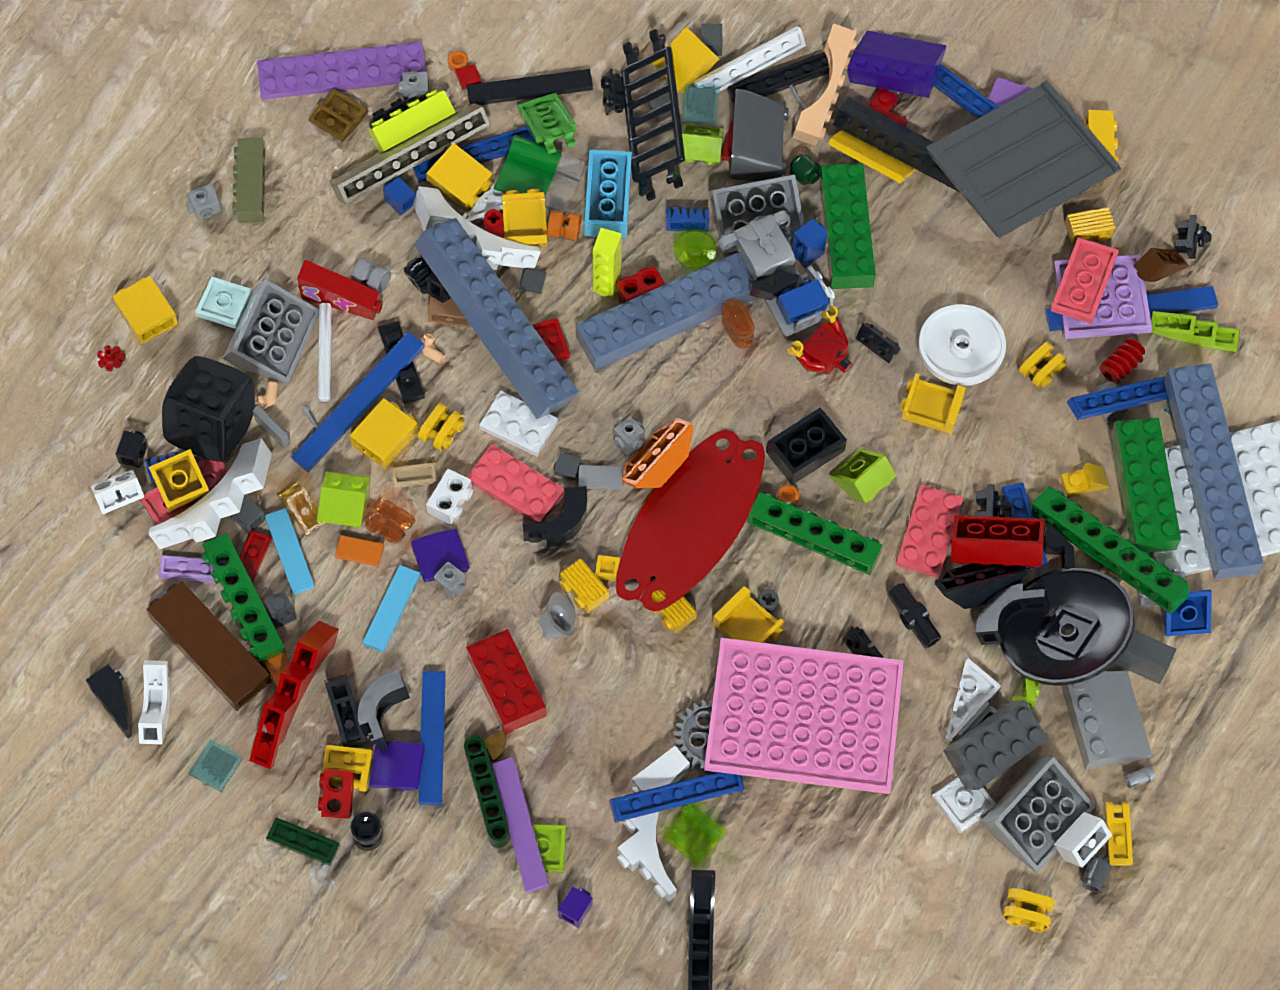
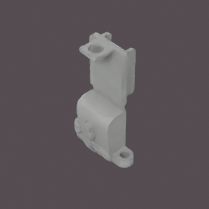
M785 210L773 215L770 214L759 220H753L718 241L722 250L736 246L755 281L774 285L778 270L800 275L794 266V253L779 228L780 225L789 220ZM801 276L799 277L796 287L792 288V290L798 288L799 285L804 282ZM778 297L771 301L765 300L784 336H790L820 322L822 317L821 313L818 312L787 325L776 303Z

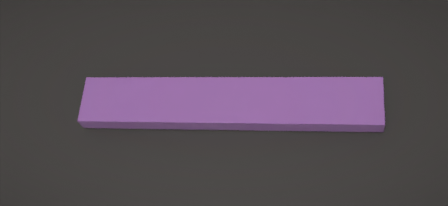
M511 757L493 763L491 766L525 891L530 893L548 887V878L515 759Z

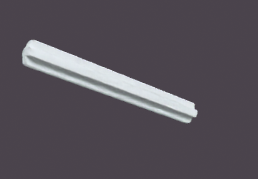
M321 303L319 305L318 398L320 402H328L331 399L332 307L330 303Z

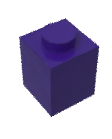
M572 886L558 909V917L579 928L593 905V898L590 897L591 894L583 888L576 889Z

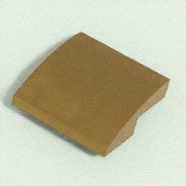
M333 88L324 103L318 104L308 121L343 142L356 129L369 111Z

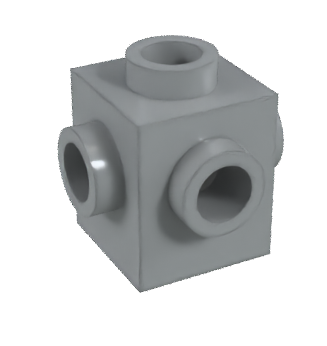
M410 71L403 73V81H399V94L403 93L404 100L408 98V102H413L417 99L419 101L427 99L426 94L429 93L428 72Z
M212 184L197 187L187 192L189 196V201H186L190 214H195L197 220L209 218L213 214L221 212L219 200Z
M629 416L625 420H620L614 426L613 441L619 449H622L629 455L643 445L645 429L638 420L634 421Z

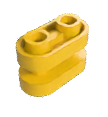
M1048 341L1042 344L1019 369V372L1025 377L1030 374L1035 376L1032 383L1037 388L1042 386L1046 388L1053 380L1052 377L1056 373H1062L1068 365L1066 363L1067 358L1061 352L1056 356L1052 354L1054 346ZM1045 360L1048 361L1041 370L1038 368Z
M440 402L422 425L418 433V439L427 443L432 438L434 439V448L440 451L448 449L453 442L455 433L460 432L465 425L464 415L457 411L449 415V407ZM443 422H445V424H444L443 427L440 429V431L437 432V430H438V428L440 427V425H441Z
M1010 888L1007 900L1013 903V906H1006L1004 908L1003 918L1007 920L1006 923L1012 926L1025 925L1035 932H1043L1049 929L1051 918L1045 915V912L1053 911L1055 900L1038 893ZM1022 906L1035 909L1036 912L1023 909Z

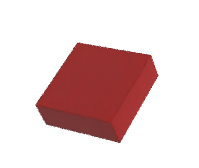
M475 64L455 70L462 90L467 89L466 85L482 83Z

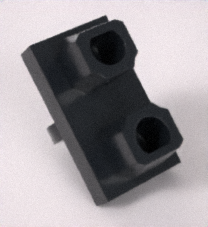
M1190 215V219L1186 221H1178V234L1187 235V239H1177L1175 248L1178 253H1188L1189 259H1196L1197 244L1199 247H1204L1205 243L1210 242L1212 239V234L1206 231L1207 227H1200L1196 222L1197 215Z
M987 484V490L976 491V503L978 506L986 505V510H976L975 516L998 517L999 512V517H1005V512L1012 510V503L1006 501L1005 495L999 496V493L995 491L994 484Z

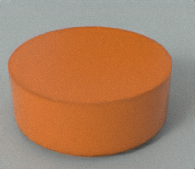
M454 51L448 56V67L453 72L469 64L468 56L462 51Z
M784 485L778 490L777 500L797 505L799 491L792 485Z

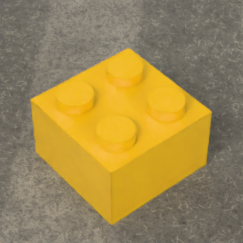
M191 449L149 467L168 512L209 493L207 484Z

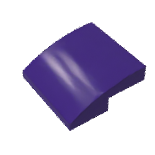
M457 529L430 534L413 540L410 543L424 582L435 581L434 576L446 562H450L463 573L468 572L470 569Z
M387 741L389 748L380 752L376 744L369 786L372 788H395L398 791L418 790L425 746L416 743Z

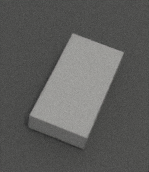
M257 406L252 410L255 421L280 446L285 448L289 445L288 433L261 407Z
M579 465L578 487L587 486V489L623 490V482L621 481L623 467Z

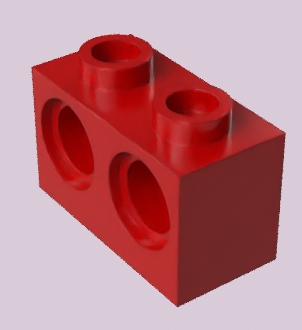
M652 266L650 268H643L630 277L625 276L616 282V294L623 304L666 284L656 267ZM647 282H653L654 284H652V285H647L646 283H647ZM632 290L634 293H627L626 291Z
M327 768L324 770V774H320L319 787L323 788V797L318 799V811H322L321 817L346 819L352 817L355 770ZM334 775L340 776L342 779V786L339 788L331 784V778ZM331 799L340 801L341 808L339 811H334L330 808L329 802Z

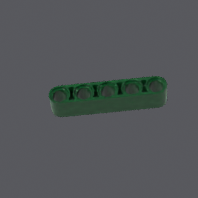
M472 735L464 743L466 760L489 842L493 847L502 848L509 842L508 824L485 742L480 736ZM475 745L481 748L478 752H471L469 750L470 747ZM478 767H485L487 769L481 774L475 772V769ZM484 788H491L493 790L489 795L481 793ZM491 809L499 811L496 816L491 817L487 815V812ZM503 831L505 835L501 838H495L493 833Z

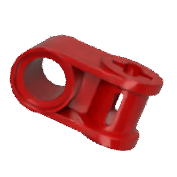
M496 209L487 211L484 215V230L504 238L502 213Z

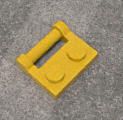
M326 745L322 773L324 774V770L327 768L355 770V773L361 774V779H354V788L367 792L373 751ZM332 776L331 784L341 787V777Z

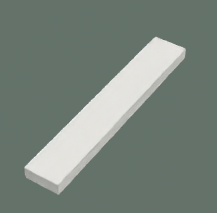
M796 26L694 80L695 88L713 90L717 94L805 47L806 44L801 28Z

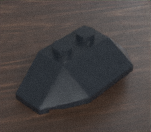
M973 563L944 571L935 580V585L946 598L963 609L983 605L997 592L1019 584L1027 575V571L1020 565L1005 566L1000 564L983 565Z

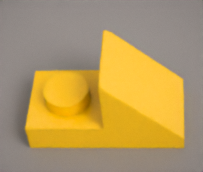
M1085 463L1082 470L1064 473L1060 476L1066 497L1109 488L1103 467L1091 463Z

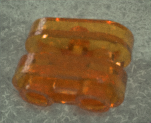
M727 301L723 306L722 325L736 347L747 348L753 343L755 325L740 301Z
M379 497L373 505L377 512L369 511L363 519L366 523L365 527L373 533L379 532L384 535L383 537L392 544L395 542L401 543L406 535L402 528L410 529L416 520L407 511ZM384 517H387L388 519L394 521L395 524H393L392 522L388 521V520L385 519Z

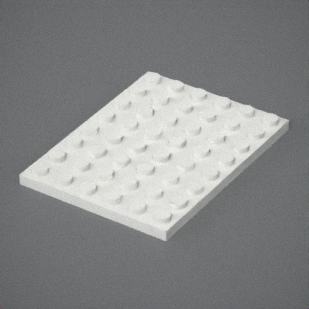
M1280 421L1230 433L1262 556L1280 552ZM1179 445L1167 448L1165 453L1181 541L1177 550L1151 552L1152 557L1159 564L1166 565L1170 572H1184L1185 576L1211 570L1181 447Z

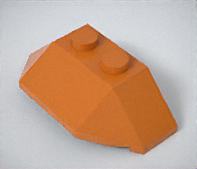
M676 418L671 424L665 425L654 432L624 464L621 481L635 488L662 487L689 456L693 431L692 423Z

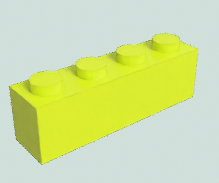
M436 89L426 94V100L420 102L417 99L408 104L409 109L403 112L401 109H398L389 114L391 118L384 122L382 118L372 123L373 128L368 130L379 153L456 113L445 91L443 90L438 93Z
M600 228L593 248V292L601 296L614 297L616 282L620 280L622 233Z

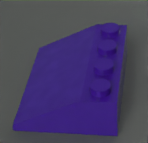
M867 31L855 48L848 65L850 83L876 88L882 87L886 90L929 98L947 46Z

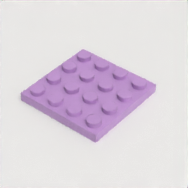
M1140 255L1117 256L1092 324L1061 315L1065 339L1151 333L1152 325L1145 282L1138 277L1137 270L1133 266L1140 259ZM1069 260L1054 261L1057 291Z

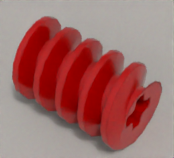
M1133 338L1126 339L1118 349L1114 350L1113 354L1109 355L1099 366L1101 373L1107 380L1119 385L1120 379H1125L1126 374L1132 372V368H1137L1138 363L1143 362L1142 355L1145 354V348Z

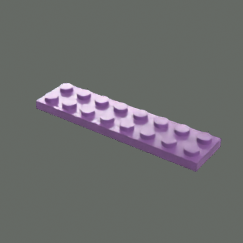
M422 41L257 60L261 100L331 92L333 88L337 91L395 85L399 84V81H403V73L426 72Z

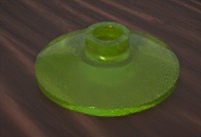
M697 230L688 231L677 238L674 244V255L681 265L690 269H701L708 266L714 260L716 244L712 237L705 232Z

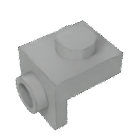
M446 562L434 576V580L444 587L445 596L451 601L456 595L460 596L466 589L465 574L450 562Z

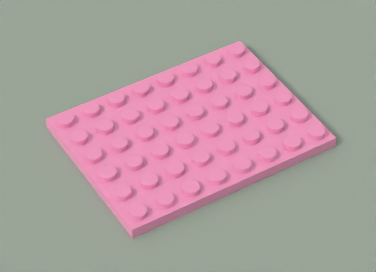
M721 638L704 770L890 794L904 661Z

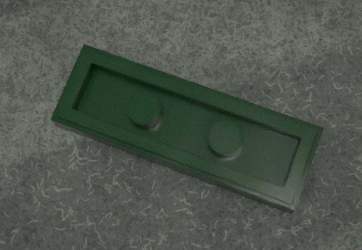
M277 817L266 837V840L329 866H331L340 847L339 842Z

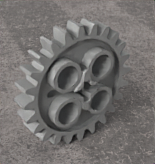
M711 699L710 705H707L702 700L701 707L693 703V711L686 708V716L680 715L679 720L681 723H676V729L679 731L674 733V738L678 739L675 741V746L681 747L679 751L683 755L686 754L685 758L688 761L692 760V768L699 764L701 772H703L705 767L710 723L702 726L698 721L706 719L710 722L713 699ZM700 740L703 742V745L696 747L692 742Z

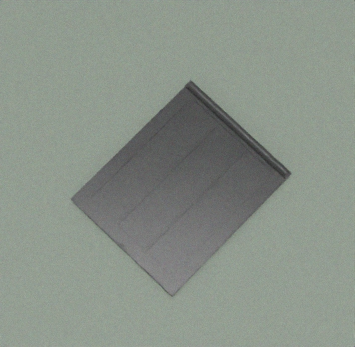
M1047 80L1034 89L926 147L927 153L996 237L999 238L1121 170L1118 162Z

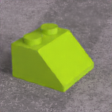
M683 124L684 162L700 160L708 165H714L716 162L720 163L724 128Z
M863 448L858 449L830 474L831 479L852 499L863 503L871 501L882 488L887 487L897 476L885 455Z
M326 471L321 487L317 522L361 528L370 498V477Z

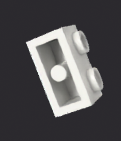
M1083 812L1054 843V846L1064 861L1082 868L1112 834L1101 818Z

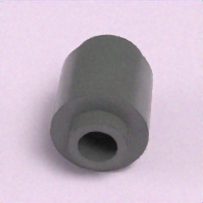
M1095 856V858H1091L1088 861L1082 878L1085 889L1099 893L1102 888H1105L1112 868L1111 864L1108 863V859L1102 856Z

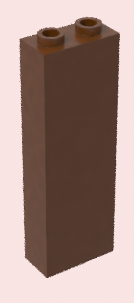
M183 581L170 586L166 594L161 598L154 599L149 604L146 610L150 619L236 711L272 683L269 673Z

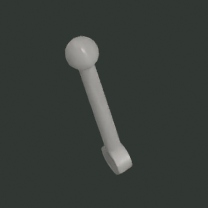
M790 85L789 87L802 112L808 107L804 106L794 86Z
M307 405L303 406L302 412L307 415L313 427L317 430L318 425L310 413V407Z

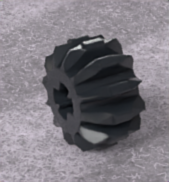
M418 257L407 264L404 272L417 290L427 294V279L434 272L426 261Z

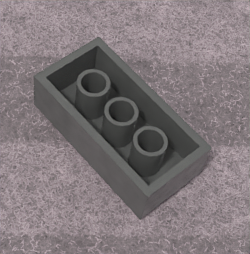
M1014 700L952 743L943 752L966 790H979L1048 739L1026 701Z

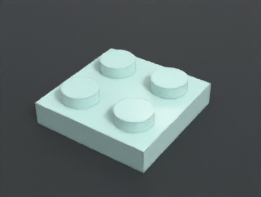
M211 276L195 311L196 317L236 329L250 300L252 289Z

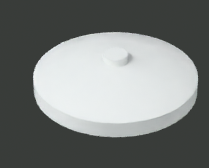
M957 304L937 310L925 321L920 332L918 348L923 364L934 376L950 384L968 386L981 383L997 372L1005 356L1006 339L1000 324L989 313L975 306Z

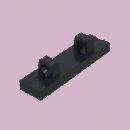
M399 321L378 327V332L387 355L393 348L391 346L396 345L404 335ZM412 361L402 372H399V376L395 379L404 404L425 398Z

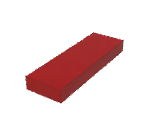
M251 529L239 558L253 583L273 538ZM232 577L227 583L235 584L238 579Z

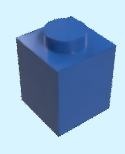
M400 177L389 181L383 188L384 200L400 216L414 206L413 202L416 194Z

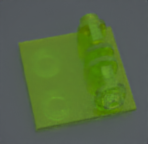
M689 804V806H684L681 811L682 814L662 838L699 866L727 833V830L694 804Z

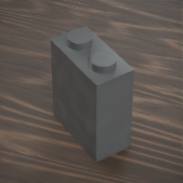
M1134 630L1129 645L1114 664L1161 684L1176 652V648Z

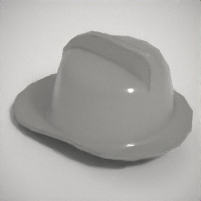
M555 592L551 594L547 608L539 618L545 639L549 637L557 639L562 636L569 637L572 635L576 613L572 602L562 593Z

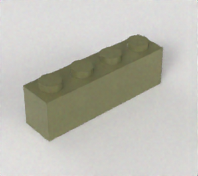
M238 138L237 147H234V159H237V165H233L234 178H237V183H233V196H236V202H232L233 215H237L238 223L264 222L263 138Z

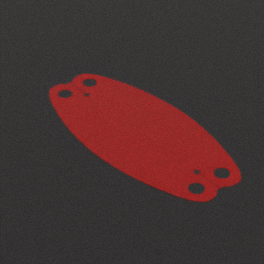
M729 430L719 431L690 451L688 458L671 475L662 487L653 490L635 519L623 548L616 576V592L620 598L628 601L639 600L646 609L657 612L669 607L682 598L715 567L739 535L757 496L765 462V451L761 443L754 440H741L736 433ZM719 439H727L730 445L725 450H719L716 447V442ZM747 449H752L756 452V457L753 460L747 461L742 457L743 452ZM731 459V462L727 463L726 460ZM655 576L656 579L651 581L650 577ZM629 579H636L639 582V586L637 589L630 591L625 588V582ZM656 590H662L665 592L666 597L661 602H655L652 600V593Z

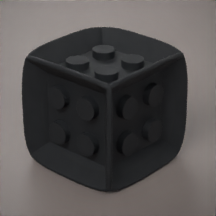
M201 356L191 358L169 386L163 401L162 429L165 439L184 451L191 449L192 454L217 462L225 461L235 450L250 426L253 417L252 410L255 407L253 379L241 370L213 359Z

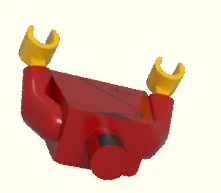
M829 306L831 310L830 316L826 310L822 311V317L829 319V323L825 321L804 344L800 341L792 342L795 349L789 347L787 352L789 355H796L798 362L807 371L830 374L837 367L843 373H846L852 366V362L845 358L848 353L849 343L839 319L835 318L838 314L837 308Z

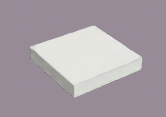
M959 777L932 795L934 801L959 833L985 817L996 805L984 787L979 790H966Z

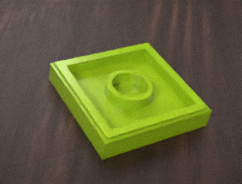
M533 824L545 871L564 873L566 825ZM517 862V871H520L519 865H518V862Z

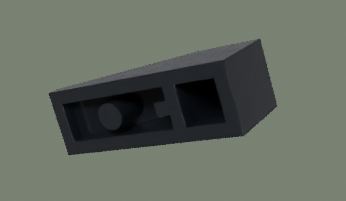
M107 664L87 678L86 682L125 736L130 738L132 735L126 693L122 683L124 677L117 668L113 670Z
M343 674L324 680L343 747H355L367 743L364 733L359 726L358 711L347 675Z

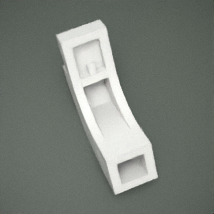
M145 660L143 663L144 701L138 723L139 744H163L170 706L168 661Z

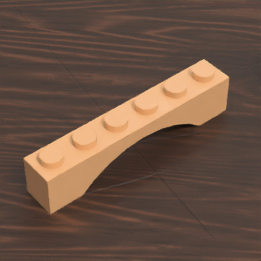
M833 23L824 48L829 65L828 87L818 101L801 112L792 138L816 146L818 139L823 140L827 129L823 127L824 122L829 123L833 112L829 109L830 105L836 104L839 93L835 91L837 86L842 87L845 78L842 72L843 69L848 70L851 57H848L849 52H854L858 40L854 39L856 31Z

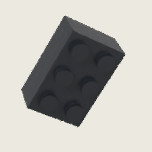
M820 407L768 440L766 453L790 484L793 485L843 453L846 448L847 439Z

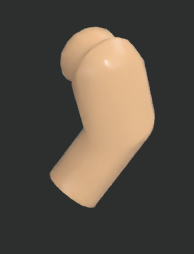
M427 333L421 339V342L425 344L422 353L424 356L441 364L445 354L435 349V337Z
M268 382L266 394L255 397L256 407L259 406L265 410L276 402L278 389L276 382Z

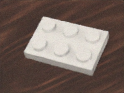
M500 390L481 421L479 429L538 457L556 427L558 418L548 414L540 419H536L525 402Z

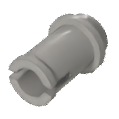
M1144 765L1142 769L1124 775L1125 782L1130 789L1145 782L1151 783L1156 778L1155 771L1151 765L1148 767Z

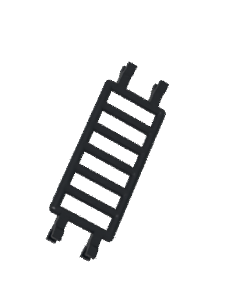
M657 29L649 32L654 53L638 60V47L632 49V43L630 42L622 45L627 61V66L621 69L629 152H632V179L635 183L640 182L639 195L641 197L646 195L648 201L656 198L651 176L664 170L668 171L666 176L668 184L674 183V188L676 189L683 186V180L679 173V164L685 160L672 48L664 46L666 36L664 34L659 35ZM665 57L666 66L630 83V73ZM667 75L668 84L632 100V91ZM669 92L670 102L634 118L633 109ZM671 110L672 120L636 136L635 127ZM673 128L674 138L638 154V144ZM670 148H676L675 157L640 172V162Z

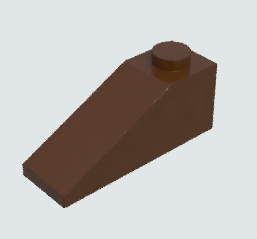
M1150 248L1133 266L1136 268V273L1141 280L1156 282L1186 269L1189 264L1176 250Z

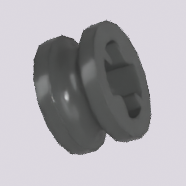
M773 590L762 591L759 595L758 604L767 612L776 610L779 602L777 593ZM766 597H771V605H766V601H764Z

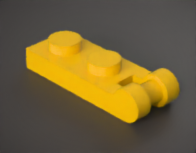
M1105 802L1106 826L1112 834L1107 840L1108 863L1115 866H1132L1129 802H1121V804ZM1114 813L1121 814L1122 818H1114Z

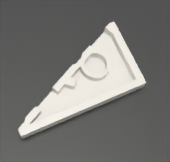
M494 183L491 189L485 192L475 202V206L468 213L465 212L462 217L475 225L484 221V215L489 210L496 209L503 214L502 195L506 194L494 190Z
M969 658L965 661L945 737V742L948 744L954 740L960 729L986 701L989 702L1002 687Z

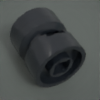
M363 812L353 818L350 828L355 845L364 851H371L379 847L383 840V832L378 817L373 813Z

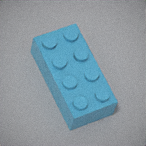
M589 150L584 236L598 237L600 228L622 233V238H627L632 152Z

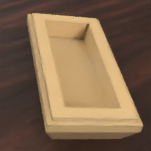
M435 462L391 467L393 488L437 483Z

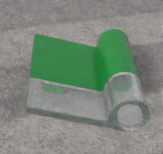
M515 135L510 145L507 159L494 185V190L505 194L506 191L516 190L519 191V194L527 193V190L540 189V192L545 193L546 208L564 211L566 215L581 177L585 178L587 175V161L559 150L548 154L545 145Z

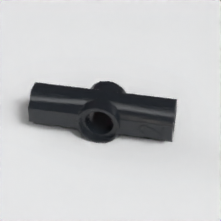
M899 583L888 591L887 596L899 611L902 623L908 630L913 631L925 649L932 647L941 640V635L929 619L927 609L921 602L915 600L904 583Z

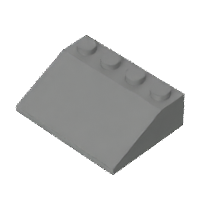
M795 175L709 191L712 212L720 239L753 220H759L783 210L786 211L789 220L780 225L779 228L787 241L793 240L794 232L804 226ZM733 246V247H731V248H729V249L723 250V253H728V252H733V251H738V250H737L736 246Z
M264 279L256 285L223 359L241 369L288 384L319 316V309Z
M1104 671L1089 680L1061 686L1085 770L1152 757L1127 671Z
M1039 756L981 822L1000 843L1035 873H1038L1057 851L1054 843L1083 812L1090 814L1096 806L1053 756Z

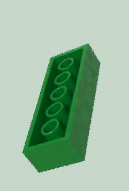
M863 163L821 165L819 180L824 227L827 230L826 248L831 289L873 287L876 274Z
M1159 418L1115 421L1111 435L1129 539L1142 552L1177 550L1181 536Z

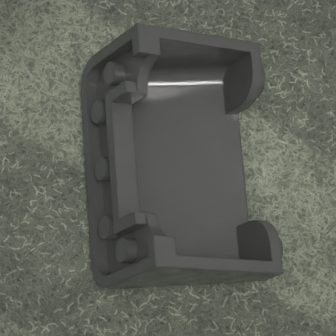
M736 89L730 179L763 181L779 178L781 174H785L786 162H782L784 120H788L789 108H785V103L746 90Z

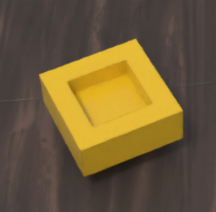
M598 555L595 575L599 580L616 582L620 558Z

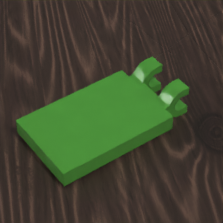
M556 93L517 105L518 112L537 143L544 142L548 154L556 152L553 141L564 137L568 148L576 145V141L573 138L574 131H577L575 122Z

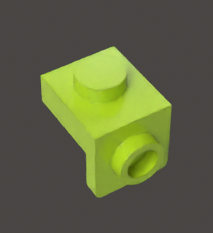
M1024 677L1022 682L1023 696H1014L1011 701L1025 700L1029 708L1033 709L1036 696H1039V683Z

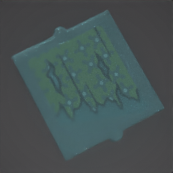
M704 84L701 86L686 85L682 121L697 123V125H716L720 88L705 87Z
M210 740L190 770L189 775L202 781L204 786L209 785L222 792L242 762L243 757L230 751L228 746L223 747Z

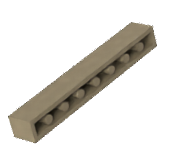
M473 103L331 180L330 184L338 200L347 204L448 149L453 143L457 144L491 124L483 107Z

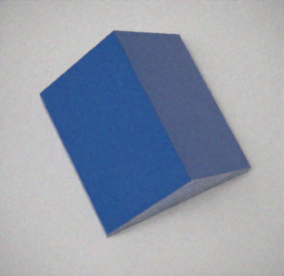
M1189 591V597L1172 614L1161 608L1165 635L1211 633L1212 591Z

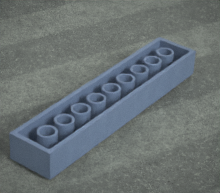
M457 218L425 230L415 242V247L536 419H540L568 405L579 393L578 389Z
M738 252L576 324V338L596 371L757 299L758 297L749 295L754 280Z
M1209 363L1168 369L1164 384L1214 580L1258 574L1264 563L1212 365Z

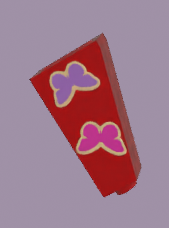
M304 260L297 276L302 299L318 304L330 303L332 308L370 320H374L376 314L381 312L383 301H381L380 292L311 261Z

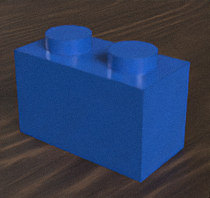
M812 219L794 232L792 251L794 257L804 268L824 255L827 230L821 223L818 224Z
M807 280L794 290L788 288L782 291L776 303L786 324L789 325L825 310L829 300L819 280L813 282Z

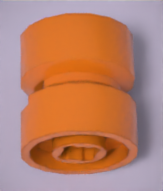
M551 210L547 237L559 239L561 236H564L565 240L577 242L582 215L571 212L565 215L564 211Z

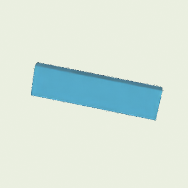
M286 508L265 515L293 595L315 588Z
M399 565L363 640L364 646L382 653L385 652L421 576L420 572Z

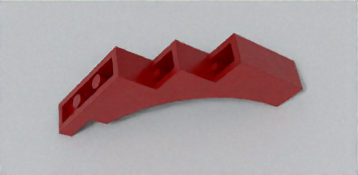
M318 621L297 641L292 662L281 672L276 692L264 703L249 761L269 770L274 766L278 748L285 740L291 721L308 685L322 662L334 649L339 631L338 628Z

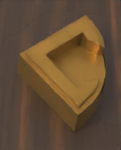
M504 731L484 739L492 762L498 760L505 749L506 736Z

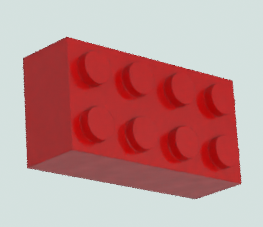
M954 515L951 562H958L960 564L979 563L983 565L1000 564L1005 566L1042 567L1045 519Z
M508 629L466 647L467 658L505 734L546 717V706Z

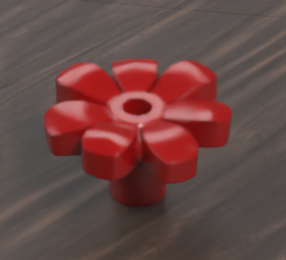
M107 345L104 347V352L98 351L97 357L100 359L98 365L100 368L105 367L106 371L112 372L113 366L117 369L122 366L121 361L125 360V354L120 353L121 348L116 345L111 349V346Z

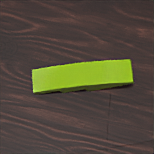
M1156 311L1152 313L1151 333L1192 345L1237 352L1240 329L1218 327L1217 322L1199 321L1193 315Z

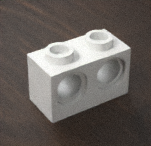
M447 469L426 504L427 514L451 525L453 520L458 519L461 515L462 505L465 500L469 501L473 494L471 479ZM455 486H459L462 488L459 491L452 490V488ZM444 504H448L451 506L448 509L441 508V506Z
M133 470L91 486L102 514L144 498Z

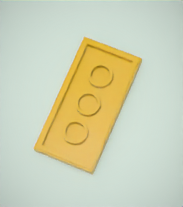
M843 130L839 131L829 140L828 144L831 147L898 183H902L916 171L910 165Z

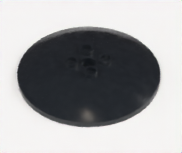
M1087 568L1058 569L1045 573L1024 586L1026 591L1045 589L1050 600V609L1024 611L1013 616L1005 626L1004 641L1000 643L1008 663L1023 677L1040 684L1053 686L1080 683L1107 670L1124 653L1134 631L1135 616L1133 606L1124 588L1116 580L1102 572ZM1074 629L1070 635L1063 634L1065 630Z

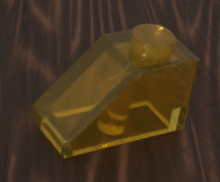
M294 481L277 493L288 514L306 535L324 524V522H317L318 510L303 486Z

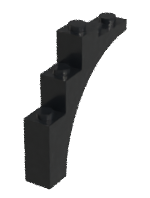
M691 870L687 990H712L715 870Z

